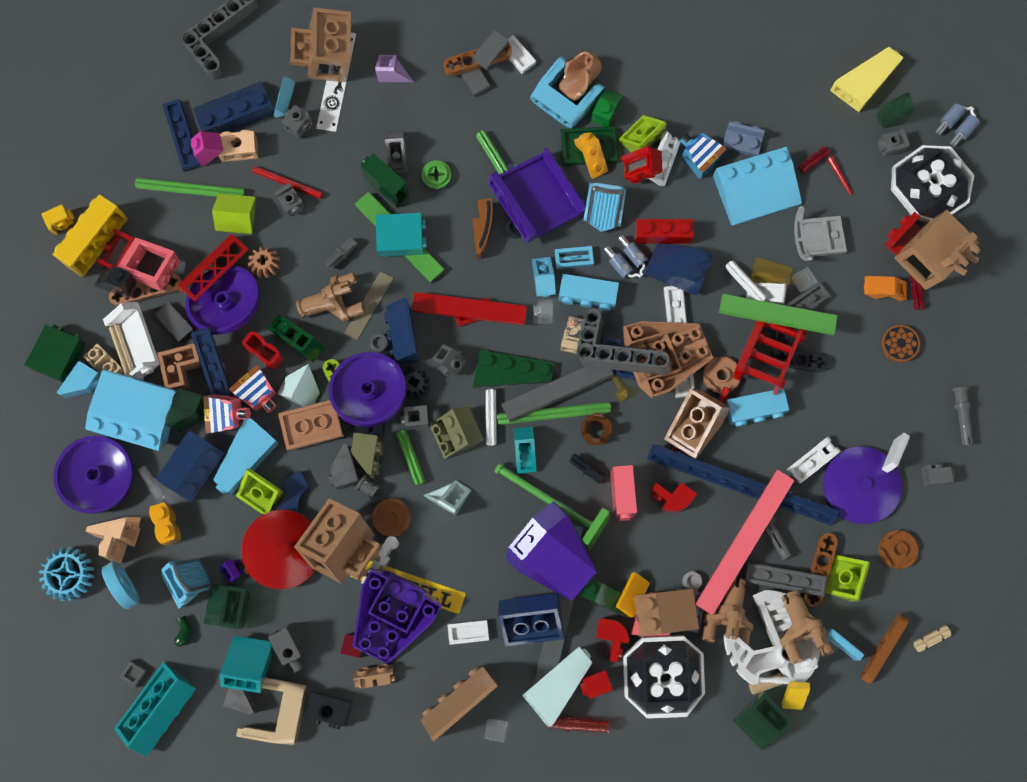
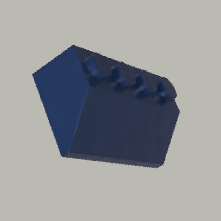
M262 81L194 107L195 116L201 131L220 134L226 131H233L274 114Z

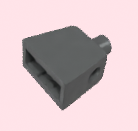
M289 623L273 631L268 639L281 664L285 665L288 663L293 673L302 669L304 666L299 657L302 656L303 650L291 624ZM287 648L291 649V650L293 651V653H292V654L287 653L286 649H287Z

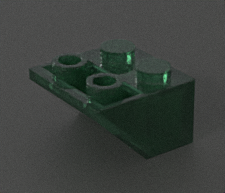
M179 388L178 392L173 395V406L171 411H168L165 422H167V427L180 433L203 421L205 418L203 396Z
M211 584L204 624L243 630L251 590Z
M760 692L732 720L761 750H764L779 739L794 723L765 692Z

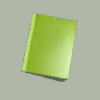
M643 115L618 140L630 152L646 146L652 147L660 139L662 132L665 131L666 122Z
M218 193L212 209L215 231L253 234L256 197Z
M248 468L236 497L261 514H265L274 510L275 505L279 503L285 492Z
M834 555L825 593L850 602L859 601L870 562Z

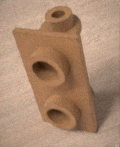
M384 663L379 664L377 667H360L354 670L353 680L355 688L374 687L373 680L375 679L378 686L392 684V682H395L394 665Z

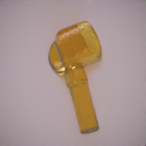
M613 375L612 379L619 390L615 393V396L620 402H623L628 397V392L622 387L616 375Z

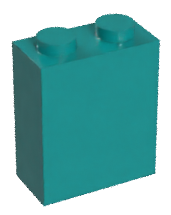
M421 213L376 215V243L379 257L424 255L423 248H427L426 237H423V230H426V220L422 219Z
M233 636L220 672L221 687L261 693L273 657V646L270 641Z

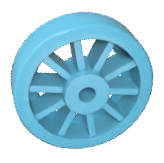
M112 561L102 567V576L115 600L127 610L139 604L140 599L136 587L124 568L116 561Z

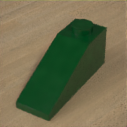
M280 314L268 328L269 331L312 363L325 350V347L312 335Z
M591 579L577 595L630 619L628 615L616 607L622 593L603 583Z

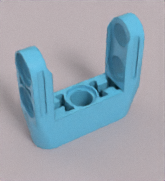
M560 56L541 78L530 99L564 126L573 128L599 100L605 91V87L598 83L590 89L578 105L572 103L552 88L553 84L563 74L566 62H568L567 59Z

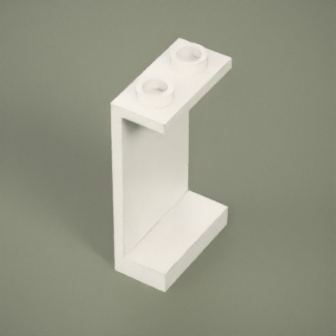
M121 303L103 321L105 326L119 325L134 367V370L127 376L144 380V377L153 373L160 363L139 303Z

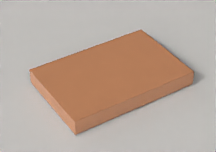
M330 400L278 413L287 451L344 437L340 417L335 412Z

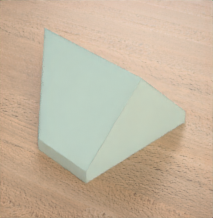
M309 364L286 376L277 394L303 407L315 404L320 392Z
M455 480L453 483L423 496L456 516L470 494L471 489Z

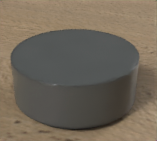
M375 334L370 338L369 345L373 352L383 353L388 349L389 342L385 335Z

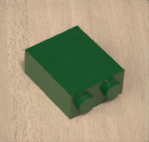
M374 153L370 157L367 156L363 159L360 167L364 180L397 208L409 196L406 182Z
M45 324L24 365L31 370L64 383L71 373L85 343L80 340L81 336L70 331L67 334L63 332V328L55 324L52 327Z

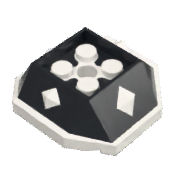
M922 145L892 167L891 191L911 215L916 212L920 216L918 219L920 221L929 222L946 210L953 215L970 202L974 174L952 147ZM931 179H934L937 184H934Z
M684 635L643 636L623 655L624 696L646 718L687 717L705 695L704 654ZM663 674H670V679L668 681L664 682L660 680V677Z

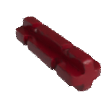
M823 146L819 151L808 157L806 161L799 164L798 170L805 174L809 169L821 162L823 158H826L830 154V149L827 146Z
M910 275L914 310H922L925 308V302L922 300L924 298L923 287Z

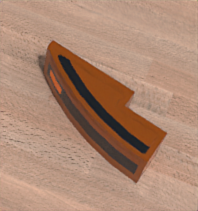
M492 198L477 200L479 218L472 219L477 260H481L492 231Z

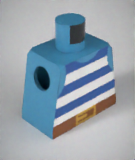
M686 133L680 140L686 147L682 157L699 179L726 152L724 146L704 133H701L695 140Z

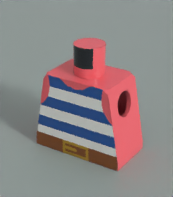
M257 365L229 388L234 395L255 411L263 407L267 413H270L276 408V404L271 400L276 395V392Z
M218 394L203 397L206 433L237 428L242 425V419L250 418V409L241 408V400L239 398Z

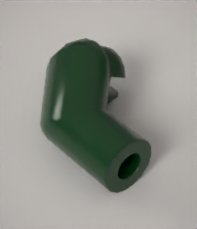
M186 616L176 620L180 631L174 639V644L178 647L186 645L192 635V629Z

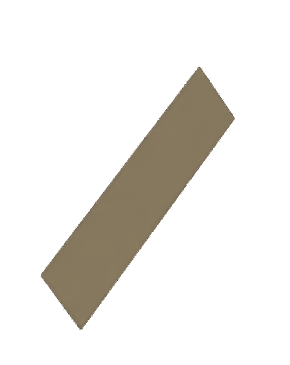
M380 271L362 302L366 313L354 316L344 334L358 340L393 280L392 277Z

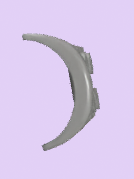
M804 206L799 207L794 222V236L798 254L804 261H812L813 257L845 254L847 252L841 216L803 219L805 208Z

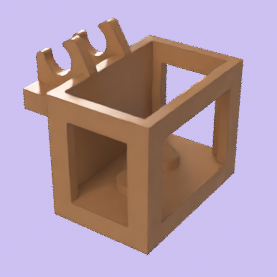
M314 8L309 30L291 29L290 65L308 67V79L344 82L350 66L351 12ZM319 64L340 66L338 75L317 73Z
M946 210L930 220L894 258L926 290L945 280L953 270L965 276L967 270L963 269L959 264H963L966 267L969 264L966 259L977 263L979 258L974 256L971 251L978 254L981 250L977 246L979 242L976 239L978 237L973 232L969 233ZM914 254L931 274L925 278L907 259Z
M329 498L294 548L311 568L342 584L347 575L361 580L363 576L367 577L368 572L365 568L372 558L379 562L381 558L378 553L382 546L372 540L375 534L360 513Z

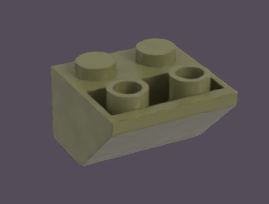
M469 405L454 408L429 424L444 459L466 451L484 440Z
M354 433L351 453L369 477L375 480L376 475L380 474L381 464L378 460L379 456L383 455L384 445H382V442L376 435Z

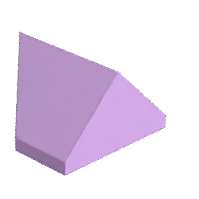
M397 55L378 56L375 67L378 82H414L398 61Z

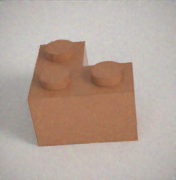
M194 343L157 353L165 387L177 390V392L189 390L190 386L186 371L202 367Z

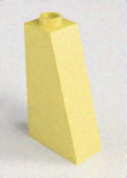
M888 47L837 79L830 91L860 112L898 67L903 57L898 51Z

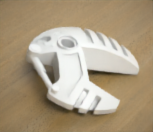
M765 590L753 595L773 647L754 651L739 637L737 640L731 639L732 636L728 639L724 635L727 655L732 651L730 658L732 666H735L737 663V673L751 685L758 683L788 684L790 681L805 682L814 670L818 668L820 649L816 648L813 639L797 642L796 645L803 658V661L791 665L789 657L786 659L783 656V651L786 652V650L782 648L780 640L792 625L784 606L785 602L781 599L782 596L786 595L785 593ZM779 669L784 676L775 678L759 677L760 674Z

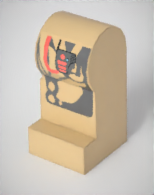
M569 316L561 343V351L577 354V346L583 323L582 318Z

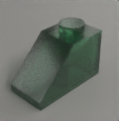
M905 93L881 106L877 112V120L881 123L883 129L903 125L915 110L910 93Z

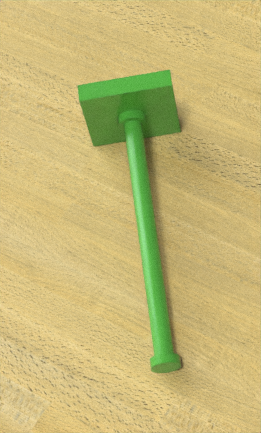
M499 463L494 471L496 474L500 473L547 504L555 501L568 514L569 518L587 528V533L583 537L582 542L589 551L611 519L609 511L602 508L594 521L587 520L505 468L502 463Z

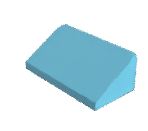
M286 76L283 77L275 106V118L285 115L293 93L295 81Z

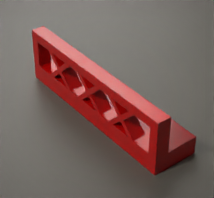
M233 234L229 235L178 284L177 289L181 293L185 292L195 302L248 251V248ZM234 243L242 249L238 255L229 254V247ZM219 257H227V265L225 267H216V260ZM213 270V279L203 280V272ZM192 283H200V291L196 295L187 289Z

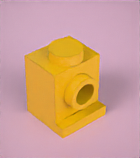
M62 204L41 214L48 230L53 235H58V230L68 228L69 225L74 223L73 219H75L72 211L66 209Z

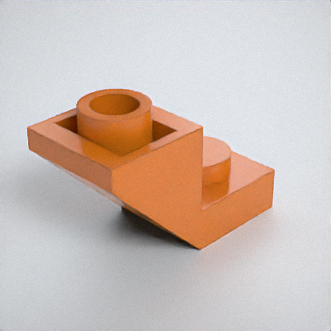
M865 276L864 295L874 299L889 296L898 301L907 300V282L897 277Z

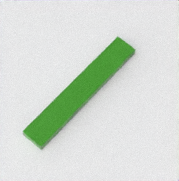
M369 192L355 203V206L375 227L376 215L390 214ZM424 248V255H406L405 258L430 283L444 272L443 267Z
M722 294L719 314L834 335L837 315L727 294Z

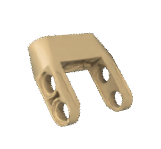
M266 677L263 688L283 692L276 731L254 727H238L236 736L270 743L295 745L298 738L307 686Z

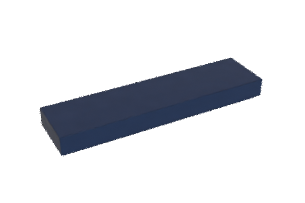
M178 99L162 104L182 170L186 172L202 167L195 158L193 148L191 147V139L193 137L182 101Z
M211 327L191 332L210 393L233 397L232 392L229 390L230 385Z

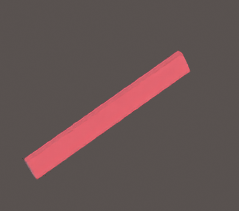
M776 470L696 601V606L711 615L714 614L793 484L794 480Z

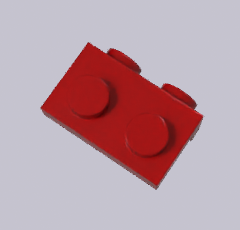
M916 212L910 217L906 215L899 222L901 227L898 230L894 227L887 235L889 239L884 245L895 255L922 229L915 223L920 217Z

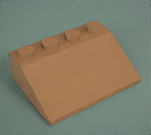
M476 666L468 673L470 678L465 682L461 679L453 686L455 690L450 695L446 692L437 700L439 704L434 709L430 706L422 713L424 717L421 719V722L433 742L498 686L497 682L483 666L481 668Z

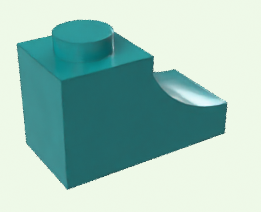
M533 427L513 429L517 474L536 472Z

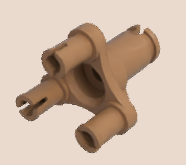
M352 271L339 277L337 275L331 277L329 285L321 289L320 293L297 300L296 306L301 317L305 318L307 315L311 316L328 310L345 322L350 320L351 317L366 313L362 302L346 307L343 302L342 295L352 292L351 284L357 283V277Z
M735 578L724 596L723 605L716 609L713 615L709 613L704 615L703 641L715 642L716 628L720 624L727 626L726 638L729 639L732 636L731 639L737 640L739 637L749 646L750 635L753 633L754 625L750 623L745 616V610L742 609L745 594L744 586H746L745 580L740 579L735 587Z
M800 591L787 593L788 598L782 596L781 599L785 602L784 606L792 625L782 637L780 643L782 648H785L791 665L803 661L796 645L800 641L813 639L816 648L820 649L822 657L834 653L827 637L828 632L826 628L823 627L820 619L817 620L810 616L803 598L800 597Z

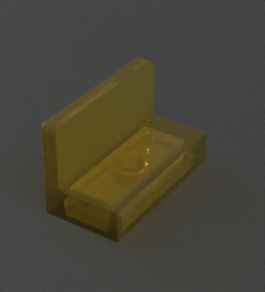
M757 257L750 279L763 283L786 284L788 287L792 268Z

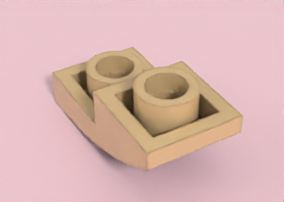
M98 344L83 356L100 374L103 369L119 374L124 373L123 368Z

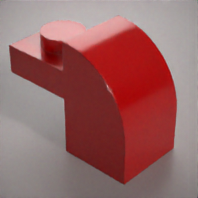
M682 482L672 494L657 483L650 490L655 500L660 503L662 501L665 502L661 510L668 513H677L684 510L697 495V493Z
M599 618L596 639L611 641L609 661L618 662V659H622L624 649L620 644L629 643L628 633L619 622Z

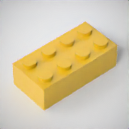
M99 194L90 202L86 212L79 216L75 226L68 230L65 239L55 247L52 255L83 278L104 251L105 244L107 242L110 243L114 238L113 228L120 230L128 218L115 204Z

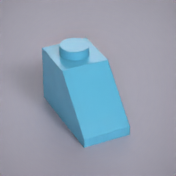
M551 258L532 259L537 296L548 297L556 294Z
M78 361L57 393L64 398L92 393L96 389L101 374Z

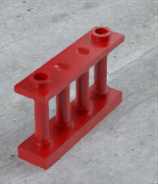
M757 321L736 366L733 378L740 381L742 375L749 374L776 385L773 394L777 395L778 390H783L787 379L784 376L798 343H803L807 332L803 329L797 331L787 326ZM769 327L796 338L793 346L764 336V333H762L763 328L767 329ZM756 343H763L789 353L786 362L758 352L755 348ZM755 358L783 369L780 377L777 378L750 367V364H748L749 359L753 360Z

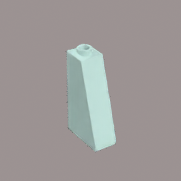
M576 648L522 695L548 727L554 724L592 664L590 660L591 655L585 648Z

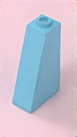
M251 418L244 419L213 479L217 483L216 488L223 494L227 492L232 495L240 487L246 470L250 468L254 471L279 444Z

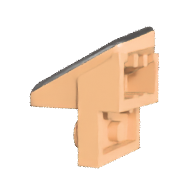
M127 515L90 524L86 528V532L103 539L99 545L98 555L121 564L127 545L135 547L141 529L139 527L141 517L139 515Z

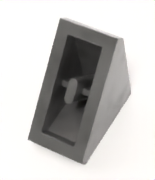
M228 689L223 704L224 707L247 714L257 712L248 691Z

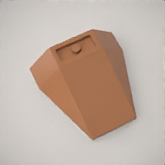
M640 321L623 327L625 347L663 351L670 357L672 369L666 375L633 372L638 386L651 398L670 392L713 359L700 324ZM642 359L639 363H645L647 359ZM661 361L658 365H664L666 361Z

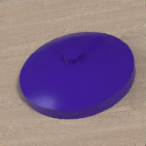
M231 266L195 302L187 295L186 312L188 318L199 330L211 327L213 335L233 332L244 326L257 311L261 298L259 285L249 271L238 266ZM213 270L203 274V280L213 279ZM194 283L190 288L194 295L200 291V283Z
M363 352L347 358L335 369L329 382V399L335 412L347 423L359 427H374L392 419L403 406L407 393L406 380L399 365L388 356L375 352Z
M87 436L71 443L59 456L54 469V486L60 499L68 507L86 514H100L118 506L128 495L134 479V467L128 452L119 443L103 436Z
M853 447L842 451L829 462L823 476V493L828 505L839 511V517L854 524H872L883 520L895 510L902 494V481L897 467L888 473L882 470L887 457L884 453L870 447Z

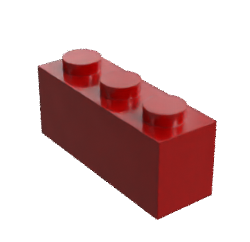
M693 219L636 220L635 244H691L694 238Z

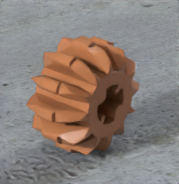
M260 246L259 252L253 249L255 255L249 256L251 262L248 263V266L252 268L251 272L253 274L257 273L258 278H261L263 275L265 278H269V273L275 275L274 269H280L277 263L281 260L277 257L276 251H272L270 247L264 250Z

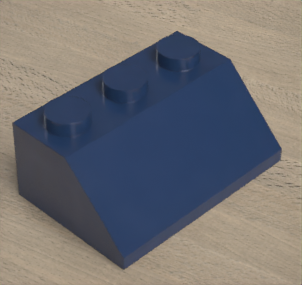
M406 297L386 306L387 312L384 313L385 323L389 324L390 331H387L388 341L392 342L393 349H390L391 359L395 360L398 365L419 362L411 309Z
M188 431L156 480L192 502L224 455V452L191 431Z
M558 593L499 600L498 619L505 646L564 639L562 612Z

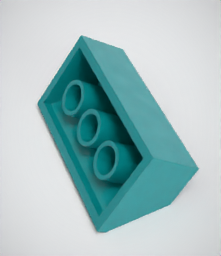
M163 662L115 726L114 730L127 748L146 757L153 750L163 733L167 731L174 718L180 713L187 700L192 697L196 688L188 679Z

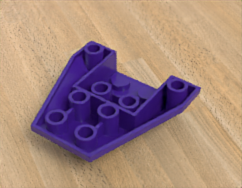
M555 501L530 520L511 543L506 556V560L519 573L570 600H574L598 572L568 514Z
M371 568L361 588L352 647L389 664L434 622L442 604L426 589L391 571Z

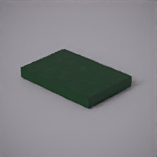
M616 126L561 129L563 166L586 165L583 152L576 147L574 140L579 138L580 135L590 132L599 139L606 164L618 163Z

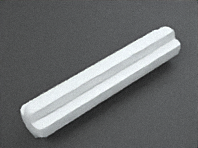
M734 261L726 264V270L754 300L767 301V296Z
M495 389L486 390V444L488 446L497 444Z

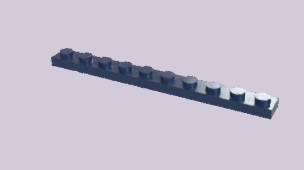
M653 444L647 457L650 461L758 500L767 486L756 479L746 478L736 472L721 469L717 465L707 464L700 459L685 456L681 452L671 451L661 445ZM787 492L779 505L780 508L830 526L837 519L839 513L838 510L828 505L818 504L811 499L796 496L792 492Z

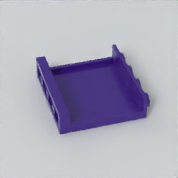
M547 147L543 149L542 154L501 174H498L497 171L490 174L487 182L526 243L581 216L586 208L584 200L578 196L574 185L568 181L564 170L559 167L553 153L549 152Z

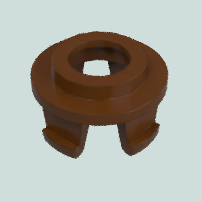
M596 412L589 415L581 425L582 437L591 445L605 444L611 438L613 432V425L603 413ZM600 424L603 427V434L600 437H593L589 431L591 425Z

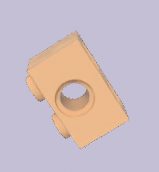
M242 130L236 133L226 131L220 134L224 151L218 156L222 162L259 159L257 137L254 131ZM236 143H241L239 147H234Z

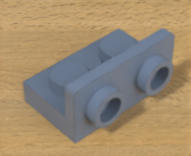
M729 122L722 146L728 151L752 157L759 155L765 130H761L757 126H745L740 122Z

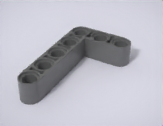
M228 0L182 35V42L187 51L211 79H220L224 74V70L218 58L208 48V45L259 8V0ZM217 66L216 69L210 70L212 67Z
M594 308L585 312L577 346V355L584 366L666 375L671 371L672 364L666 352L600 345L604 328L601 313ZM598 318L595 322H591L592 319ZM591 335L594 336L592 339H587ZM590 353L589 356L583 357L584 354ZM604 355H609L608 358L601 359ZM628 357L627 360L620 361L621 358ZM647 359L645 363H639L640 360ZM666 361L664 365H658L659 362Z

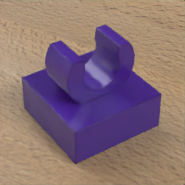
M229 559L220 567V571L229 585L235 583L245 572V568L242 570L236 568V565L241 562L240 559L234 562Z

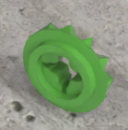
M436 160L424 166L422 180L429 188L438 190L442 187L445 188L450 182L451 170L446 163ZM436 169L439 175H442L438 177V181H436L435 178L431 176L435 174Z

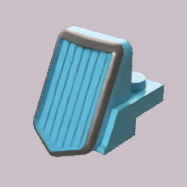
M590 183L584 221H587L591 227L600 233L621 226L626 189L620 186Z
M198 558L168 562L162 569L163 573L161 576L178 609L186 606L198 593L208 590L212 586L208 574Z

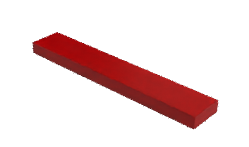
M414 292L411 311L525 326L527 306Z

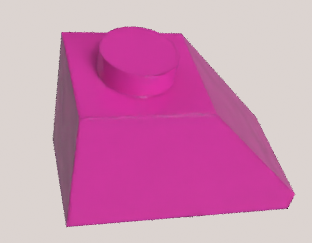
M200 131L191 139L194 156L201 166H206L224 151L220 133Z

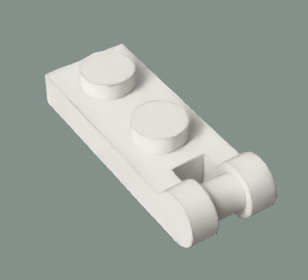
M664 131L660 135L661 141L658 150L662 151L663 172L655 175L654 178H648L659 186H665L680 145V140L672 137L668 131Z
M829 436L787 469L798 484H801L841 452L838 447H834ZM825 447L829 453L826 455L822 448Z
M390 536L385 540L382 549L378 553L381 559L379 562L374 559L367 571L368 573L371 568L380 570L382 567L385 568L390 561V557H388L390 552L399 546V542L395 537Z

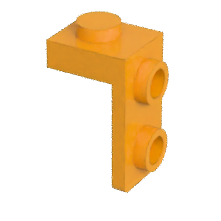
M590 132L584 133L574 140L576 147L583 152L592 179L608 172L599 139Z

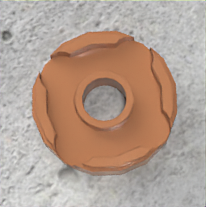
M715 357L709 361L704 367L702 374L706 387L713 393L720 395L724 386L730 388V392L734 391L740 383L739 380L733 378L737 363L728 357ZM724 371L727 374V379L720 380L717 377V372Z

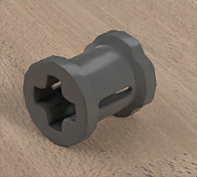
M364 475L355 489L361 490L372 500L380 490L381 485H376L368 479L367 475Z

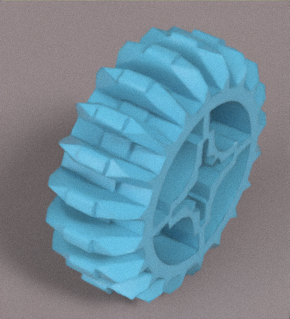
M68 547L67 551L65 548H60L59 552L53 551V557L46 556L48 563H41L45 567L44 570L39 571L40 574H44V577L39 578L40 582H45L41 586L42 589H47V595H52L53 599L60 598V601H65L66 599L72 601L74 596L80 598V591L86 593L87 589L85 586L92 585L88 581L89 578H94V575L89 574L90 571L94 570V567H88L92 561L90 559L85 560L87 554H81L79 549L74 551L73 548ZM73 559L79 565L80 572H77L75 570V564L73 563ZM62 560H64V562H62L61 567H60L59 569L55 570L56 566H57ZM69 572L74 575H69L67 577L64 575H60V573ZM53 576L58 578L60 589L56 586ZM75 579H79L76 585L69 589Z

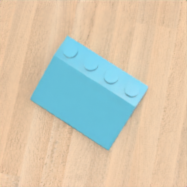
M787 147L716 168L713 178L731 226L802 204L793 162Z
M103 369L88 410L85 429L159 451L168 443L177 390Z

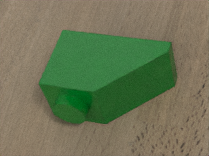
M606 89L596 104L591 122L602 127H609L623 96Z

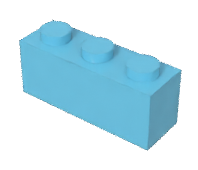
M562 274L558 300L567 305L577 303L585 308L596 306L601 310L610 311V309L615 308L619 283Z
M784 388L783 390L779 389L777 395H774V390L728 399L725 405L730 407L727 414L729 424L741 427L753 420L754 423L766 421L767 417L773 416V419L785 417L784 414L789 411Z

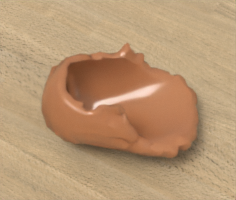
M584 51L579 53L574 59L566 62L565 75L559 83V90L563 96L571 100H577L585 94L588 86L601 72L602 65L597 55Z

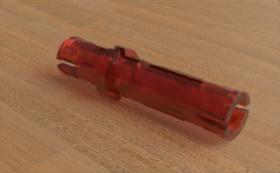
M567 716V718L558 717L548 729L566 730V732L574 730L609 734V720L571 718V716Z

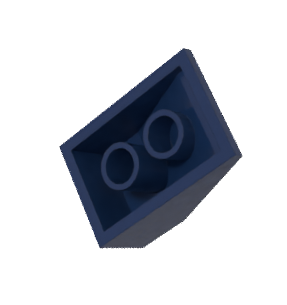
M657 243L644 275L697 296L714 255L695 247Z

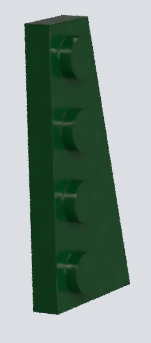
M480 350L473 388L552 382L555 363Z

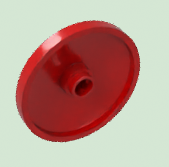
M290 510L270 511L254 520L246 530L241 544V557L248 574L259 584L271 589L293 588L305 582L314 573L315 569L309 566L294 547L311 522L303 515Z

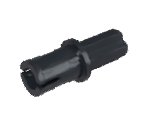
M573 454L569 459L571 464L583 472L582 475H587L598 484L601 483L606 475L592 465V462L588 463L577 454Z

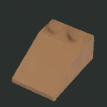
M690 389L664 439L690 456L697 458L723 424L730 407L700 389Z
M693 589L633 596L639 637L699 629Z

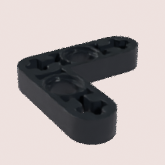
M775 330L774 340L779 341V335H786L788 337L787 345L792 346V336ZM773 347V358L779 360L776 356L782 353L783 357L788 358L789 353ZM795 350L788 368L820 373L827 368L828 359L822 354ZM802 356L805 360L804 365H797L795 357ZM809 357L811 358L810 362H816L819 359L823 365L818 368L817 364L811 363L808 367Z

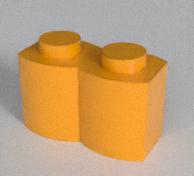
M165 502L150 506L149 514L152 522L155 524V536L158 542L166 546L180 542L181 532L177 524H175L176 516L172 506Z

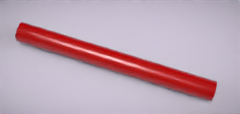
M254 166L252 172L283 185L290 183L293 189L319 199L323 196V192L260 167Z

